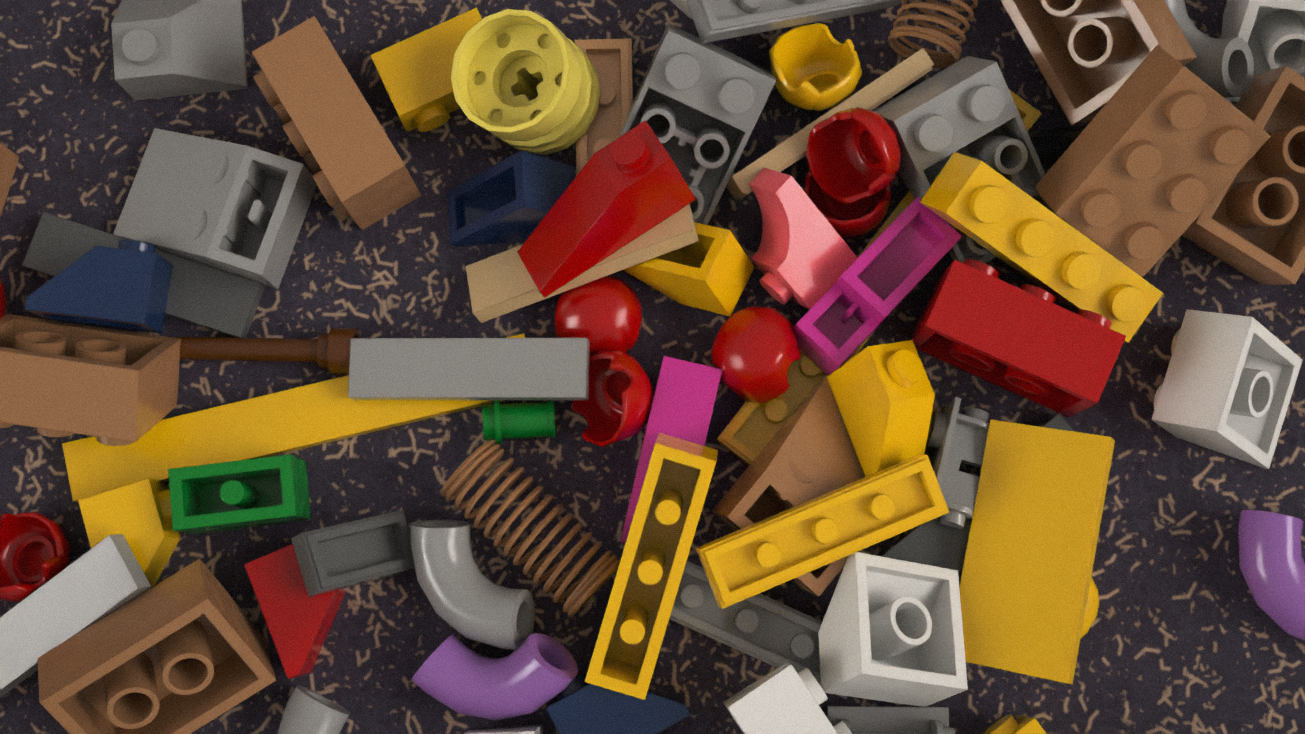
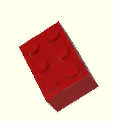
M954 259L935 283L910 340H913L916 350L1058 414L1060 413L1067 418L1097 404L1126 335L1110 329L1111 321L1100 314L1079 309L1074 313L1054 304L1055 297L1044 289L1028 284H1022L1018 288L998 279L999 272L983 262L966 259L962 263Z

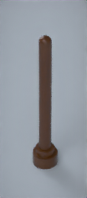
M333 327L329 333H320L318 339L166 337L181 339L180 360L317 362L319 368H328L331 374L349 375L350 339L360 338V334L357 328Z

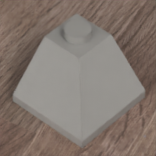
M121 0L111 23L115 81L134 100L248 89L242 0Z

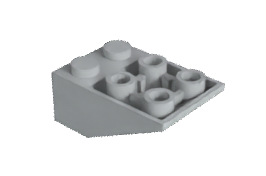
M668 24L618 138L646 120L672 158L696 199L690 203L694 222L708 225L776 83V79L771 71L709 42L702 44L700 38Z
M966 56L873 110V112L881 114L896 133L901 151L900 169L897 172L914 199L917 197L922 199L952 154L957 152L982 160L1053 212L1034 188L1046 173L997 61ZM948 223L962 236L949 251L953 260L964 263L966 259H973L987 263L996 257Z
M154 128L113 235L128 240L145 242L154 245L156 249L259 282L262 285L278 290L317 184L312 174L302 163L246 145Z

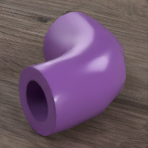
M1242 510L1240 511L1238 524L1239 566L1255 603L1284 632L1305 641V562L1302 558L1301 548L1304 521L1279 513Z
M533 633L529 635L517 650L509 656L502 658L481 656L466 647L452 634L422 664L413 676L412 681L425 693L459 714L497 721L537 711L567 688L576 677L578 668L571 653L554 638L545 634Z

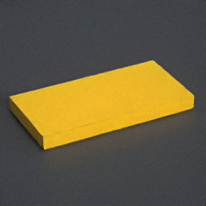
M990 419L959 587L966 662L1073 685L1115 440L1112 437Z

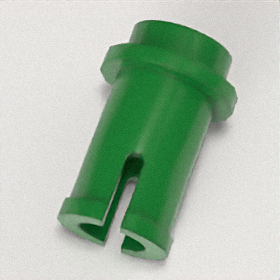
M494 400L493 405H482L484 440H496V444L502 446L503 439L555 438L553 401L500 404V400Z

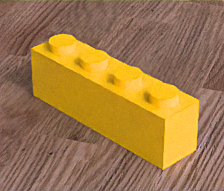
M954 152L920 201L924 206L1041 289L1051 293L1058 301L1075 313L1079 309L1089 310L1110 320L1112 323L1110 329L1126 335L1124 341L1129 343L1163 294L1155 286L982 160Z
M663 433L658 434L585 679L586 683L645 700L717 462L718 450Z

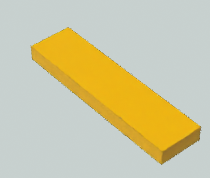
M919 454L696 548L716 602L720 608L724 609L949 513V509L928 455Z

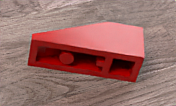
M645 120L593 154L517 253L539 292L545 298L696 199L672 158Z

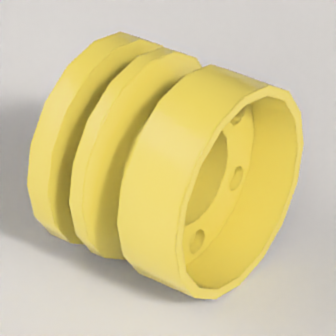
M506 9L484 17L466 32L454 53L450 78L457 104L469 120L520 151L530 154L548 155L567 149L586 134L598 113L601 87L596 67L584 51L575 45L571 39L567 38L561 30L547 19L532 11Z

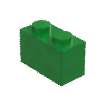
M291 454L168 469L173 531L194 535L311 520L306 461Z

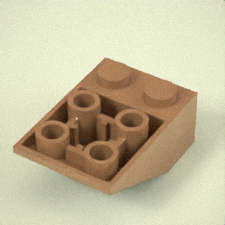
M824 375L712 510L716 516L734 531L743 529L865 477L827 380L829 375ZM848 556L794 578L791 581L799 588L820 596L844 567Z

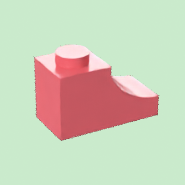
M763 168L748 184L758 200L763 220L761 243L758 251L750 259L764 274L759 280L760 284L776 301L783 305L788 301H792L807 309H811L858 257L791 175Z

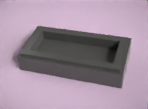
M403 510L303 532L291 538L308 597L415 569L410 545V531Z

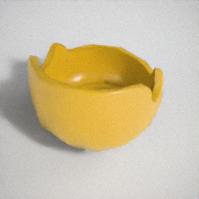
M815 23L794 27L777 37L769 50L772 75L776 79V89L787 102L802 109L821 111L837 106L851 96L862 75L861 65L857 52L854 51L852 40L847 39L844 43L838 42L825 24Z

